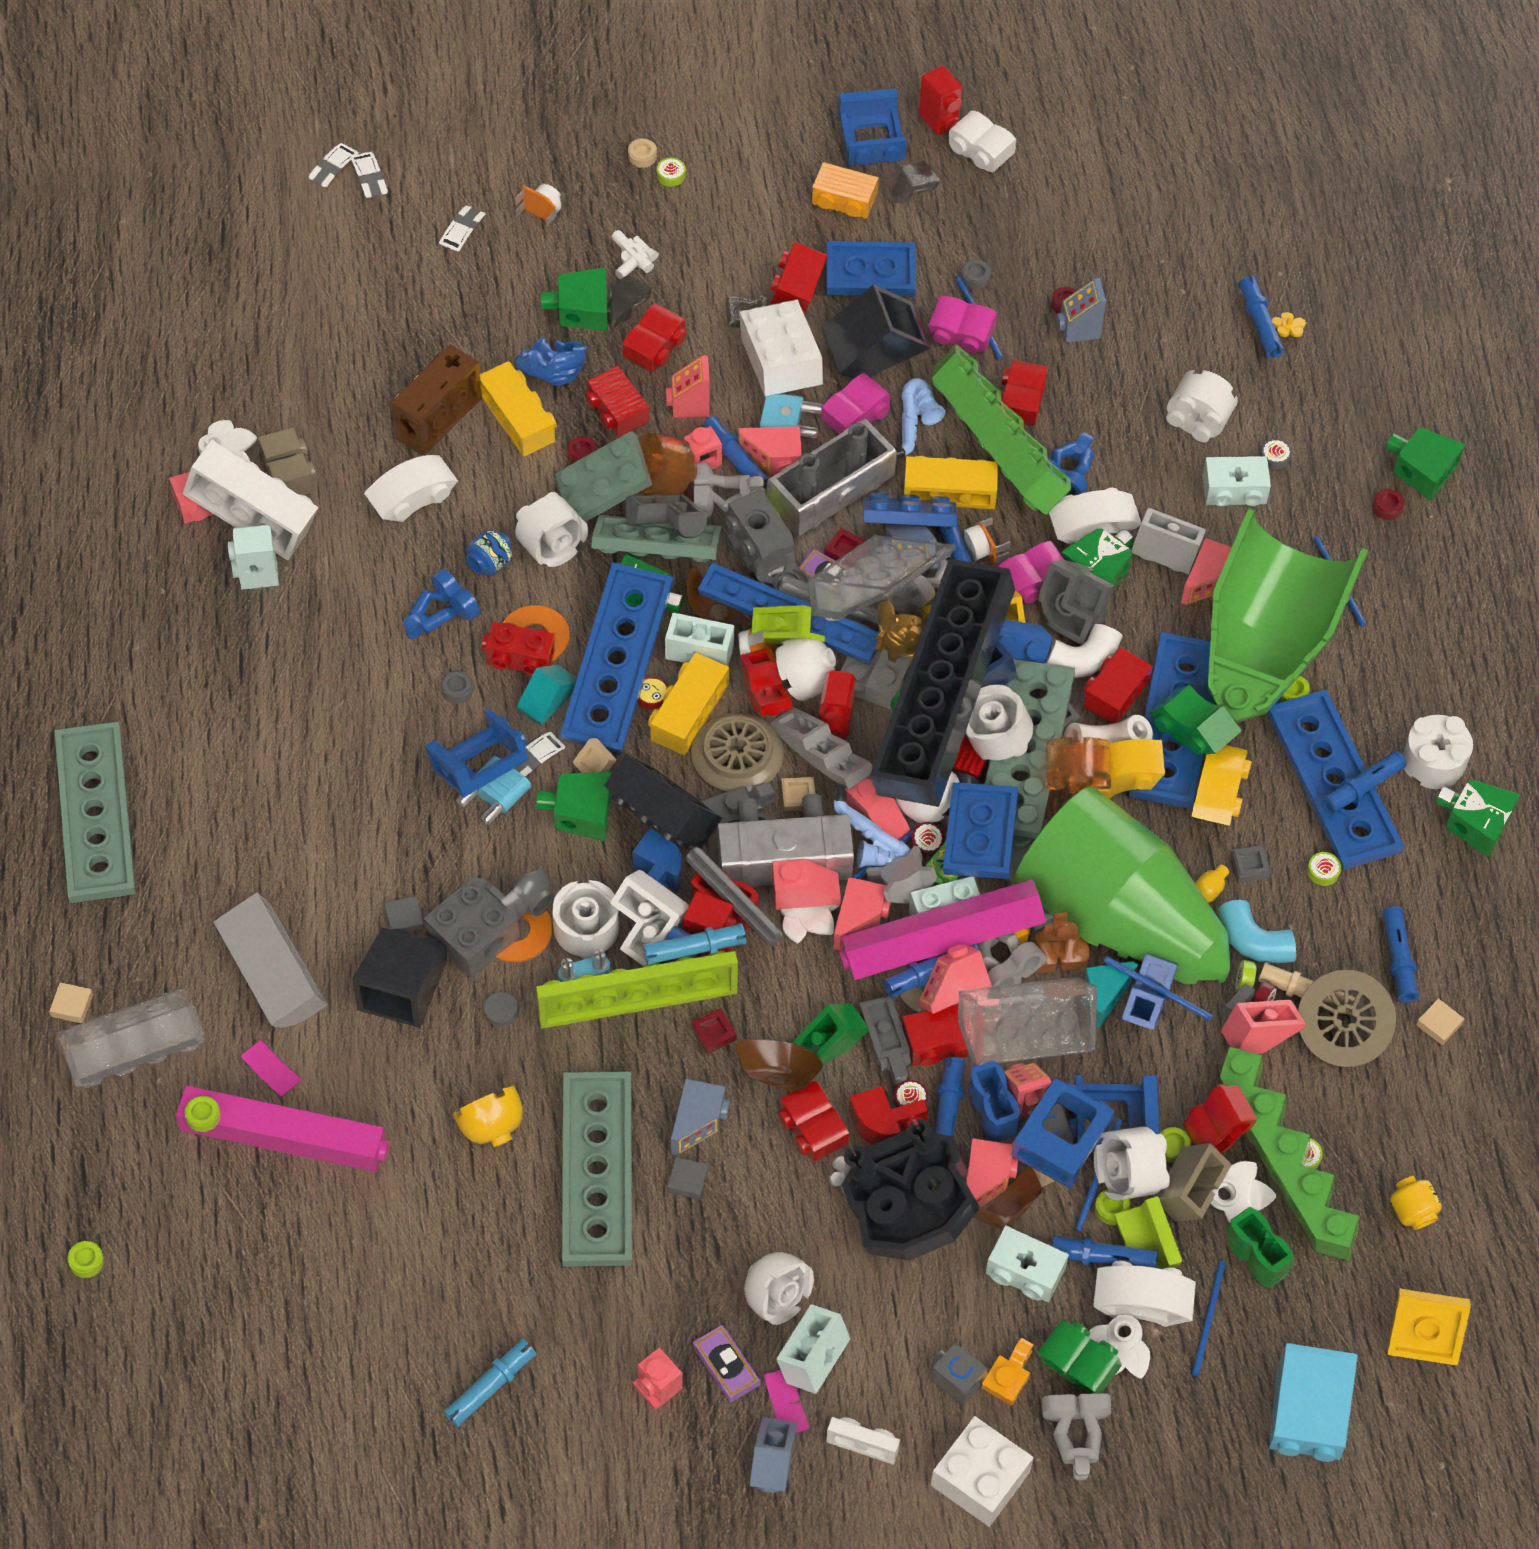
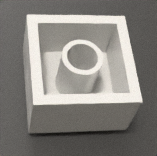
M974 1416L933 1470L931 1486L990 1527L1029 1475L1034 1457Z

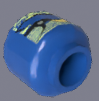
M493 530L483 531L467 546V564L478 575H495L512 559L510 548L512 543L510 539L502 532L497 533Z

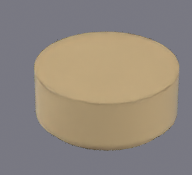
M648 139L634 140L628 147V159L636 167H649L657 159V147Z

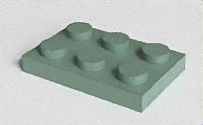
M632 431L555 473L562 498L585 522L626 500V497L633 496L653 485L638 436Z

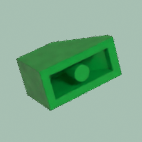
M828 1004L796 1037L792 1044L812 1051L824 1065L848 1052L870 1029L852 1004Z

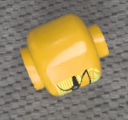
M1411 1176L1396 1184L1398 1190L1392 1194L1390 1200L1400 1222L1404 1226H1412L1413 1230H1418L1439 1219L1437 1214L1441 1211L1442 1205L1432 1184L1428 1180L1417 1181L1415 1176Z

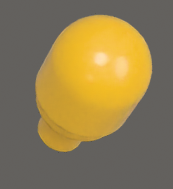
M1219 865L1214 871L1208 870L1204 872L1195 882L1208 903L1214 901L1224 889V879L1229 874L1228 868L1224 865Z

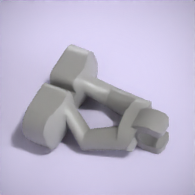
M694 463V504L708 515L707 518L712 516L714 503L726 513L728 512V503L759 489H762L765 494L764 480L760 476L715 475L708 463ZM716 485L723 488L740 489V492L724 500L713 491V487Z
M949 552L938 556L939 568L930 569L926 578L919 573H915L888 592L887 599L898 613L910 615L918 607L925 606L934 598V588L938 589L947 565L945 559L950 556Z
M1014 933L976 944L981 952L985 967L990 970L988 976L992 988L989 990L996 998H1002L1009 994L1022 982L1021 977H1029L1046 961V956L1035 943L1025 942L1020 945L1018 937ZM999 941L1007 944L1011 952V956L1003 963H1000L991 955L990 948Z
M1098 1393L1081 1394L1078 1397L1072 1394L1043 1397L1041 1400L1043 1418L1058 1422L1053 1437L1062 1461L1065 1464H1072L1074 1480H1086L1090 1472V1463H1096L1099 1459L1102 1432L1097 1420L1108 1417L1111 1414V1396ZM1072 1419H1083L1085 1421L1088 1435L1084 1448H1074L1067 1435Z

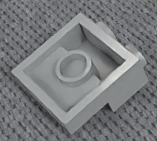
M883 649L882 652H876L871 664L867 665L847 656L841 672L852 673L855 676V697L891 709V700L903 684L910 667L909 657L898 656L894 663L888 660L889 653Z

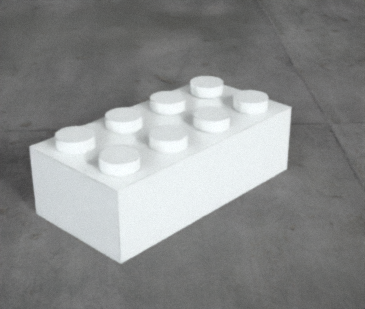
M213 440L209 442L193 464L182 493L235 528L271 525L275 553L286 560L290 559L306 536L318 509L307 496L298 495L287 488L280 479L268 476L260 471L259 467L253 462L241 459L229 447L218 444Z

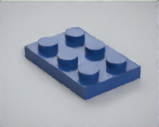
M827 241V295H861L874 284L898 296H915V243Z
M872 493L870 497H864L863 522L957 527L956 502H952L949 497L934 496L932 500H919L920 497L917 495H902L901 499L889 498L888 494Z
M953 782L943 865L944 875L1009 879L1018 787Z

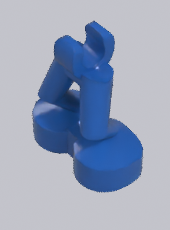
M1082 433L1077 442L1070 440L1065 445L1051 452V460L1048 459L1070 478L1071 490L1065 496H1076L1086 493L1088 490V483L1083 476L1089 471L1094 459V452L1090 446L1093 442V436L1087 433ZM1070 456L1079 461L1074 471H1066L1060 468L1063 458Z
M444 568L431 577L432 585L436 592L424 589L409 611L410 616L403 621L405 633L412 640L419 637L423 632L429 634L456 615L465 620L472 621L481 614L480 607L471 593L462 588ZM431 599L450 604L449 607L429 617L424 614Z

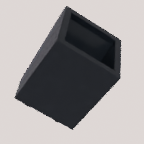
M874 284L823 326L827 337L826 343L833 353L837 371L841 375L853 379L862 373L870 377L930 348L913 303Z
M382 927L352 979L357 1010L421 1028L447 962L445 945L434 938L426 937L422 939L412 936L401 929L390 930Z

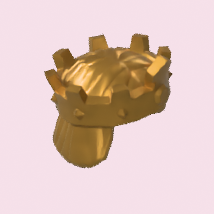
M881 602L877 607L879 632L875 638L877 639L875 649L877 653L882 652L883 649L889 653L888 660L895 663L898 656L909 657L911 663L926 621L914 615H895L891 602Z

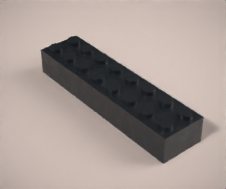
M948 559L870 774L878 796L936 807L940 806L1016 590L1009 568Z

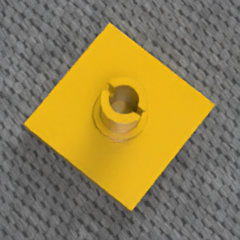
M1399 1289L1387 1345V1355L1458 1366L1471 1308L1470 1299Z

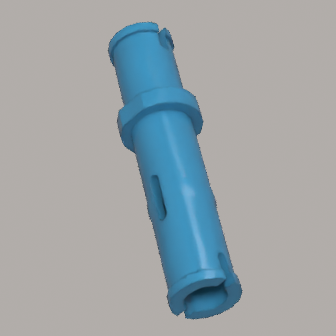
M739 923L738 925L715 930L709 927L705 928V932L650 944L646 943L643 944V950L646 951L644 954L647 965L704 952L715 954L718 952V949L741 944L745 945L746 937H743L745 930L743 924Z
M521 1338L500 1360L496 1358L491 1363L492 1367L448 1408L443 1410V1413L449 1420L452 1418L453 1421L451 1423L459 1428L505 1383L509 1384L515 1378L514 1375L536 1356L531 1346L523 1352L528 1345L524 1339Z

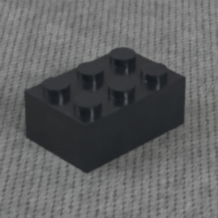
M628 754L624 755L604 785L613 792L611 799L624 808L628 807L636 812L634 815L639 820L649 826L653 825L659 829L658 833L672 843L676 842L685 849H688L690 845L702 849L722 820L720 815L653 766Z

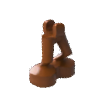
M1067 912L1054 913L1053 923L1046 925L1045 928L1035 934L1034 939L1029 941L1035 943L1046 956L1045 963L1034 973L1053 972L1056 970L1057 964H1059L1061 970L1081 969L1088 964L1089 946L1080 937L1077 925L1074 922H1067Z

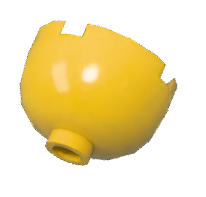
M514 1085L504 1088V1093L498 1096L491 1093L460 1108V1111L454 1112L453 1116L463 1135L470 1141L478 1144L491 1142L494 1148L511 1141L510 1133L520 1126L523 1119V1106Z

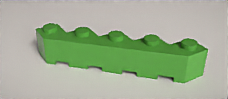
M955 344L932 368V384L938 391L944 394L955 408L954 412L970 427L977 436L978 443L995 459L1001 467L1000 471L1012 481L1024 496V502L1032 510L1037 511L1039 509L1047 515L1071 490L1070 478L1048 460L1047 449L1024 430V420L1001 401V391L978 372V362Z
M1229 1047L1220 1075V1085H1239L1253 1110L1257 1122L1246 1132L1247 1137L1255 1146L1263 1164L1283 1193L1285 1201L1298 1223L1300 1222L1314 1250L1350 1261L1359 1230V1216L1329 1208L1334 1192V1175L1305 1167L1310 1151V1135L1281 1127L1286 1112V1095L1258 1087L1263 1072L1262 1055Z

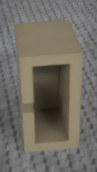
M294 427L258 437L261 456L268 475L272 478L280 479L287 488L298 495L313 493L312 480L317 479L312 461L306 462L304 456L308 455L303 437L297 438Z
M1210 1143L1183 1146L1168 1173L1170 1178L1169 1186L1161 1189L1155 1197H1159L1163 1210L1175 1222L1202 1219L1215 1196L1212 1190L1219 1189L1232 1164Z

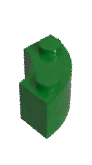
M1190 685L1173 690L1149 711L1159 731L1164 734L1168 733L1198 755L1201 753L1216 754L1241 732V729L1223 705H1214L1206 701Z

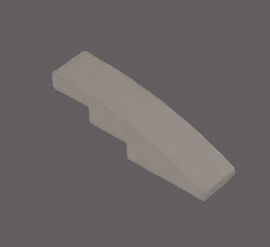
M795 707L769 723L780 738L794 751L826 776L839 784H843L847 789L852 788L870 776L873 769L871 763L855 755L848 742L832 735L827 723Z

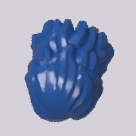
M542 337L533 345V349L529 351L523 349L520 356L517 355L515 366L521 372L536 378H542L548 384L555 386L564 385L573 381L579 375V372L582 371L587 347L577 341L564 344L557 339L554 346L559 351L555 352L551 350L550 344L546 342V338Z

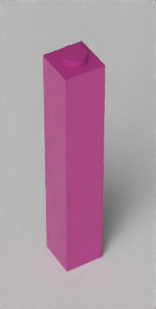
M1032 879L842 936L845 949L839 950L844 969L851 968L854 979L857 980L947 953L948 949L959 944L970 946L1047 922L1039 893Z
M190 1086L185 1087L176 1114L181 1131L373 1172L378 1171L380 1161H386L390 1148V1141H386L384 1127ZM198 1096L211 1097L219 1106L220 1121L214 1129L207 1132H197L191 1129L186 1121V1105Z

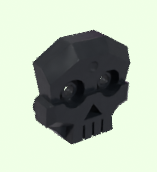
M917 1119L919 1126H916L914 1121H912L908 1125L907 1131L865 1149L860 1146H853L856 1154H853L850 1148L844 1154V1161L850 1167V1171L844 1179L842 1186L849 1207L857 1219H859L862 1243L870 1255L912 1260L955 1242L980 1208L965 1182L968 1170L953 1137L932 1131L924 1119ZM940 1184L937 1190L931 1191L933 1186ZM887 1205H893L890 1210L884 1211Z

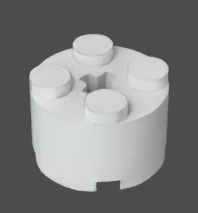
M1195 370L1184 374L1168 402V415L1166 419L1171 425L1180 427L1182 430L1192 434L1197 441L1207 442L1210 438L1216 437L1222 432L1237 405L1238 399L1237 395L1235 398L1231 393L1233 388L1224 378L1204 370L1202 374H1193Z
M550 492L530 506L522 507L516 514V519L518 520L515 530L516 538L541 565L543 563L547 564L548 567H556L564 564L575 556L578 552L575 547L580 540L584 543L588 535L586 522L556 492Z
M989 685L980 689L965 733L980 758L1004 760L1013 756H1021L1027 751V744L1033 734V723L1022 699L1011 688L1004 685Z
M1430 715L1415 721L1403 751V757L1406 760L1404 770L1411 779L1413 776L1421 782L1420 785L1429 789H1442L1444 786L1447 788L1451 787L1463 776L1473 750V740L1468 729L1465 727L1464 721L1456 716L1449 717L1445 715Z
M588 880L589 883L579 884L576 881L564 886L555 896L552 910L553 929L557 942L567 952L581 956L583 959L594 957L595 950L598 951V954L599 949L604 950V952L615 943L619 934V910L610 904L615 894L603 883Z
M1148 1127L1129 1128L1102 1134L1101 1138H1104L1102 1144L1096 1145L1094 1150V1168L1098 1182L1106 1184L1109 1191L1105 1192V1194L1110 1199L1119 1201L1155 1195L1161 1189L1169 1186L1170 1178L1166 1170L1165 1158L1167 1143L1162 1134H1155Z

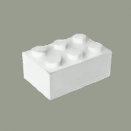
M798 300L740 312L741 339L764 396L823 384L822 356Z

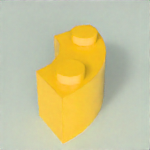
M1153 739L1124 740L1103 745L1086 753L1076 762L1078 791L1080 792L1082 789L1093 786L1110 799L1114 795L1128 790H1151L1165 774L1162 741Z
M1225 745L1216 754L1206 755L1191 817L1230 826L1232 816H1239L1243 800L1237 797L1241 778L1247 780L1252 762L1246 760L1247 750Z

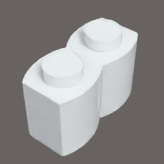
M971 110L949 130V145L952 150L959 155L962 154L965 157L971 158L980 169L994 172L1015 153L1016 138L1003 127L994 125L987 117L977 111Z

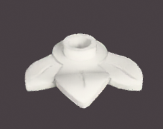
M220 420L209 426L207 435L199 440L198 450L201 455L209 442L213 440L218 444L229 447L241 459L250 461L245 451L255 444L257 437L247 429H234L230 420Z
M840 905L781 909L780 912L784 916L783 931L795 943H800L806 936L807 931L820 935H832L834 933V921L830 911L835 910Z
M1241 1161L1230 1167L1219 1189L1225 1188L1230 1192L1228 1200H1222L1218 1196L1219 1189L1212 1190L1215 1196L1210 1204L1214 1208L1224 1211L1229 1223L1233 1217L1248 1207L1259 1211L1267 1207L1276 1198V1194L1270 1187L1255 1180L1257 1173V1164L1255 1162Z
M1127 1314L1119 1315L1113 1318L1109 1325H1098L1089 1331L1090 1335L1088 1337L1097 1343L1104 1340L1119 1351L1117 1357H1119L1122 1366L1116 1375L1126 1367L1137 1378L1141 1379L1144 1377L1149 1367L1150 1351L1141 1340L1143 1336L1142 1326L1135 1317ZM1122 1326L1131 1328V1334L1126 1338L1118 1335V1331Z

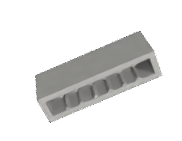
M255 893L214 921L217 930L273 1027L283 1028L296 1025L328 1006L271 904L259 893Z

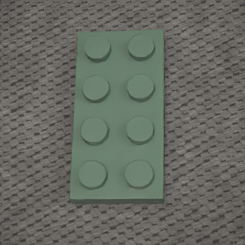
M599 515L592 535L591 548L599 549L603 553L626 551L634 556L658 554L666 559H677L680 556L691 557L694 561L707 562L710 559L716 560L722 526L706 525L701 534L690 538L682 535L669 523L632 525L627 517Z

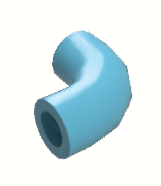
M1244 900L1229 901L1218 908L1219 920L1229 935V944L1241 955L1259 963L1280 964L1295 962L1296 943L1291 929L1267 931L1260 928L1254 922L1250 904Z

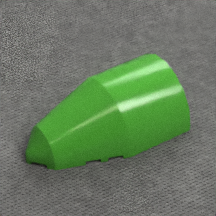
M1248 508L1213 591L1208 690L1215 704L1223 705L1236 723L1265 715L1330 643L1361 572L1368 550L1362 548L1357 559L1345 562L1325 560L1307 555L1286 546L1270 536L1258 525L1254 510Z
M1090 786L1082 789L1071 798L1048 822L1023 857L1012 883L1015 885L1033 879L1042 907L1052 915L1054 913L1067 912V922H1074L1077 925L1080 937L1086 942L1097 947L1099 944L1116 950L1118 951L1117 955L1125 959L1130 956L1143 962L1146 953L1177 963L1178 967L1174 980L1183 984H1196L1198 980H1218V983H1222L1226 980L1230 972L1228 932L1173 849L1095 787Z

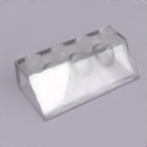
M1079 977L959 990L958 1024L973 1065L978 1066L993 1060L997 1063L1094 1052L1096 1043L1097 986Z
M185 987L56 1032L76 1088L82 1085L84 1088L93 1087L101 1083L102 1078L113 1074L116 1076L126 1075L134 1071L135 1066L146 1062L148 1064L162 1062L167 1058L168 1054L177 1051L181 1053L190 1052L198 1048L199 1043L206 1041L194 1004Z

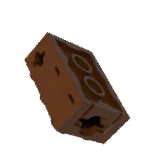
M451 344L443 352L437 353L432 363L423 372H418L403 391L401 390L396 393L391 402L396 439L420 455L425 456L482 399L479 362Z

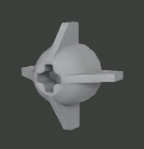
M913 846L907 856L897 858L889 862L885 867H868L866 870L871 882L887 885L883 893L886 901L889 903L909 904L911 892L929 888L937 879L934 867H923V856L919 846Z

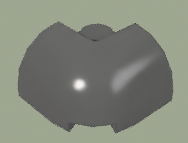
M1064 560L1053 561L1049 566L1040 589L1038 602H1041L1043 613L1049 621L1047 625L1056 632L1083 645L1087 641L1093 625L1103 624L1109 612L1106 610V606L1115 585L1092 574L1093 569L1082 564Z

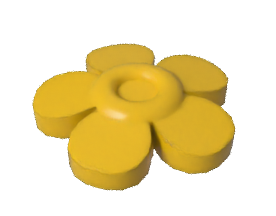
M1288 312L1282 313L1281 318L1274 317L1272 319L1278 335L1282 337H1288L1289 333L1293 337L1303 335V328L1306 324L1304 319H1294L1293 314Z

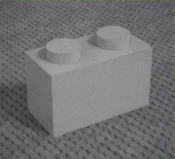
M1148 508L1131 551L1145 560L1157 562L1174 571L1189 575L1206 529Z

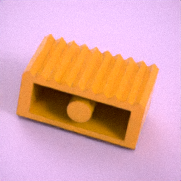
M823 162L817 179L813 184L812 203L823 209L840 210L851 217H863L866 219L878 194L879 177Z

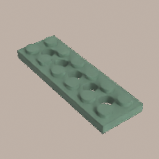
M1013 659L1018 677L1010 681L1007 687L1019 695L1029 715L1038 717L1041 722L1033 726V734L1029 741L1030 744L1035 746L1034 751L1004 760H990L985 785L1018 787V799L1024 804L1016 811L1014 836L1036 839L1044 827L1075 678V668ZM1034 689H1042L1047 693L1040 699L1029 695ZM1016 771H1025L1029 774V777L1024 781H1017L1012 778V774Z
M111 722L55 730L69 902L76 903L136 894L120 723ZM94 751L98 753V757L92 761L81 759L87 752ZM90 779L101 781L100 785L96 788L88 789L84 787V784ZM99 806L103 808L102 813L98 816L86 814L91 807ZM95 834L106 836L105 840L100 844L88 842ZM98 862L108 864L107 869L103 872L96 873L91 870L92 866Z
M631 1072L563 1073V1267L632 1266ZM599 1099L604 1101L607 1107L603 1111L594 1112L588 1108V1105L591 1101ZM595 1130H600L607 1135V1138L601 1143H593L588 1139V1135ZM599 1161L604 1163L607 1169L601 1174H592L588 1170V1166L593 1162ZM594 1193H602L606 1196L607 1200L601 1206H593L588 1202V1198ZM597 1224L607 1229L606 1234L600 1238H593L587 1232L591 1226Z

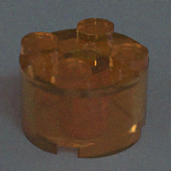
M646 433L641 435L638 439L653 485L640 491V493L644 495H681L686 490L689 482H693L696 479L698 471L697 466L693 464V454L689 442L660 434Z
M1066 737L1046 742V789L1061 790L1069 787V793L1078 794L1082 789L1093 786L1096 789L1111 788V748L1108 740L1083 737V741H1072V737Z

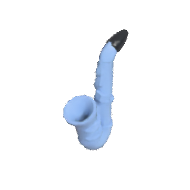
M920 378L909 380L903 387L901 395L903 400L902 446L895 449L897 452L896 459L905 457L914 449V442L917 439V427L915 426L918 424L917 415H921L923 424L929 426L938 423L945 416V409L935 401L931 386Z
M843 784L838 785L834 797V810L838 815L849 814L850 824L854 829L862 831L861 834L867 839L871 838L873 841L872 845L864 840L860 842L856 861L857 867H885L889 862L907 856L911 849L902 840H897L881 830L880 826L846 804Z

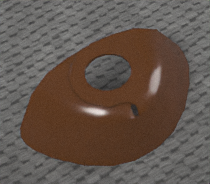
M697 567L691 568L687 579L686 593L695 617L734 625V627L751 622L741 611L727 605L724 606L727 607L729 613L725 619L715 620L711 618L709 609L713 605L722 603L699 594L698 588L703 577Z
M742 1040L736 1043V1051L743 1070L750 1078L772 1087L788 1091L805 1089L823 1068V1063L816 1054L792 1043L774 1040ZM781 1066H785L792 1070L791 1074H788L789 1071L782 1069ZM781 1077L789 1080V1083H774L769 1078Z
M1030 1166L1025 1168L986 1210H978L974 1218L998 1229H1004L1005 1225L1008 1227L1012 1226L1042 1193V1186L1033 1168Z

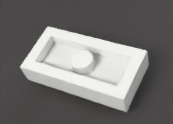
M832 1417L827 1430L826 1442L894 1465L899 1451L900 1439L895 1438L891 1432L884 1429H875L873 1431L861 1427L859 1422L851 1418L842 1417L837 1419Z

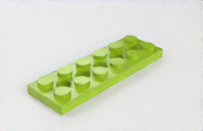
M718 951L715 954L699 958L683 957L671 963L646 964L642 968L631 970L616 969L609 974L597 976L587 974L575 980L563 982L558 980L548 981L541 986H536L540 1027L543 1029L737 994L738 961L736 952L726 953L725 951Z

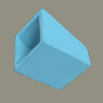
M1286 1343L1276 1369L1269 1449L1278 1450L1280 1454L1286 1456L1312 1455L1316 1460L1324 1462L1341 1459L1346 1447L1358 1354Z

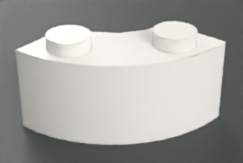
M426 455L408 460L392 468L377 479L364 494L382 519L404 522L419 508L432 503H441L449 496L451 489L458 480L440 455Z
M1117 488L1091 491L1076 496H1064L1049 512L1057 539L1069 545L1074 544L1097 528L1104 529L1114 537L1122 529L1130 533L1141 525L1132 494L1118 491Z
M1116 1261L1112 1263V1266L1097 1268L1093 1307L1112 1318L1127 1314L1136 1319L1155 1322L1164 1327L1192 1321L1196 1282L1182 1276V1272L1175 1268L1157 1269L1133 1266L1126 1261Z

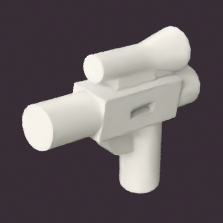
M620 230L612 234V240L622 251L621 260L623 264L615 271L619 279L623 280L636 267L642 269L645 273L653 269L654 264L652 262L658 258V252L648 247L638 236H635L633 240L631 238L628 239Z

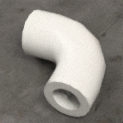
M1094 624L1087 641L1081 646L1072 647L1054 639L1050 644L1045 664L1075 668V678L1092 676L1100 670L1102 663L1108 655L1113 656L1123 635L1108 626Z
M1133 715L1121 722L1109 725L1096 726L1071 723L1064 732L1063 743L1073 755L1084 756L1098 747L1113 742L1132 739H1152L1153 731L1148 720L1140 715Z

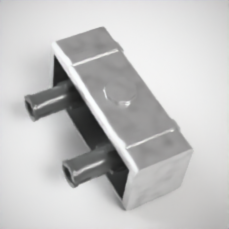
M863 419L859 423L852 424L843 433L811 453L802 455L798 461L767 480V498L779 511L783 522L799 537L811 528H816L822 521L866 493L876 490L882 483L895 475L897 452L867 419Z
M808 794L802 797L803 818L759 821L757 800L752 798L742 799L737 802L739 822L718 824L717 847L719 868L731 880L744 882L751 887L773 885L772 862L806 859L838 872L839 880H848L849 877L852 878L854 861L849 814L824 816L822 796L820 794Z

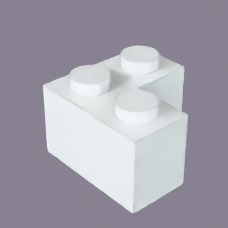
M642 870L626 876L610 902L611 905L636 922L620 950L642 966H645L647 964L644 955L646 951L643 950V944L664 941L673 927L681 928L683 917L689 907V904Z

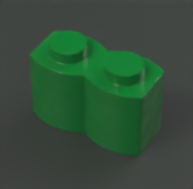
M1248 1207L1230 1220L1225 1236L1229 1248L1238 1258L1247 1262L1249 1271L1255 1280L1270 1289L1289 1274L1294 1260L1290 1247L1282 1238L1271 1233L1268 1221L1256 1209Z
M1061 1320L1037 1353L1041 1362L1059 1375L1070 1380L1087 1394L1103 1393L1122 1366L1119 1357H1117L1119 1351L1104 1340L1097 1343L1088 1337L1090 1332L1080 1323L1073 1321L1069 1324Z

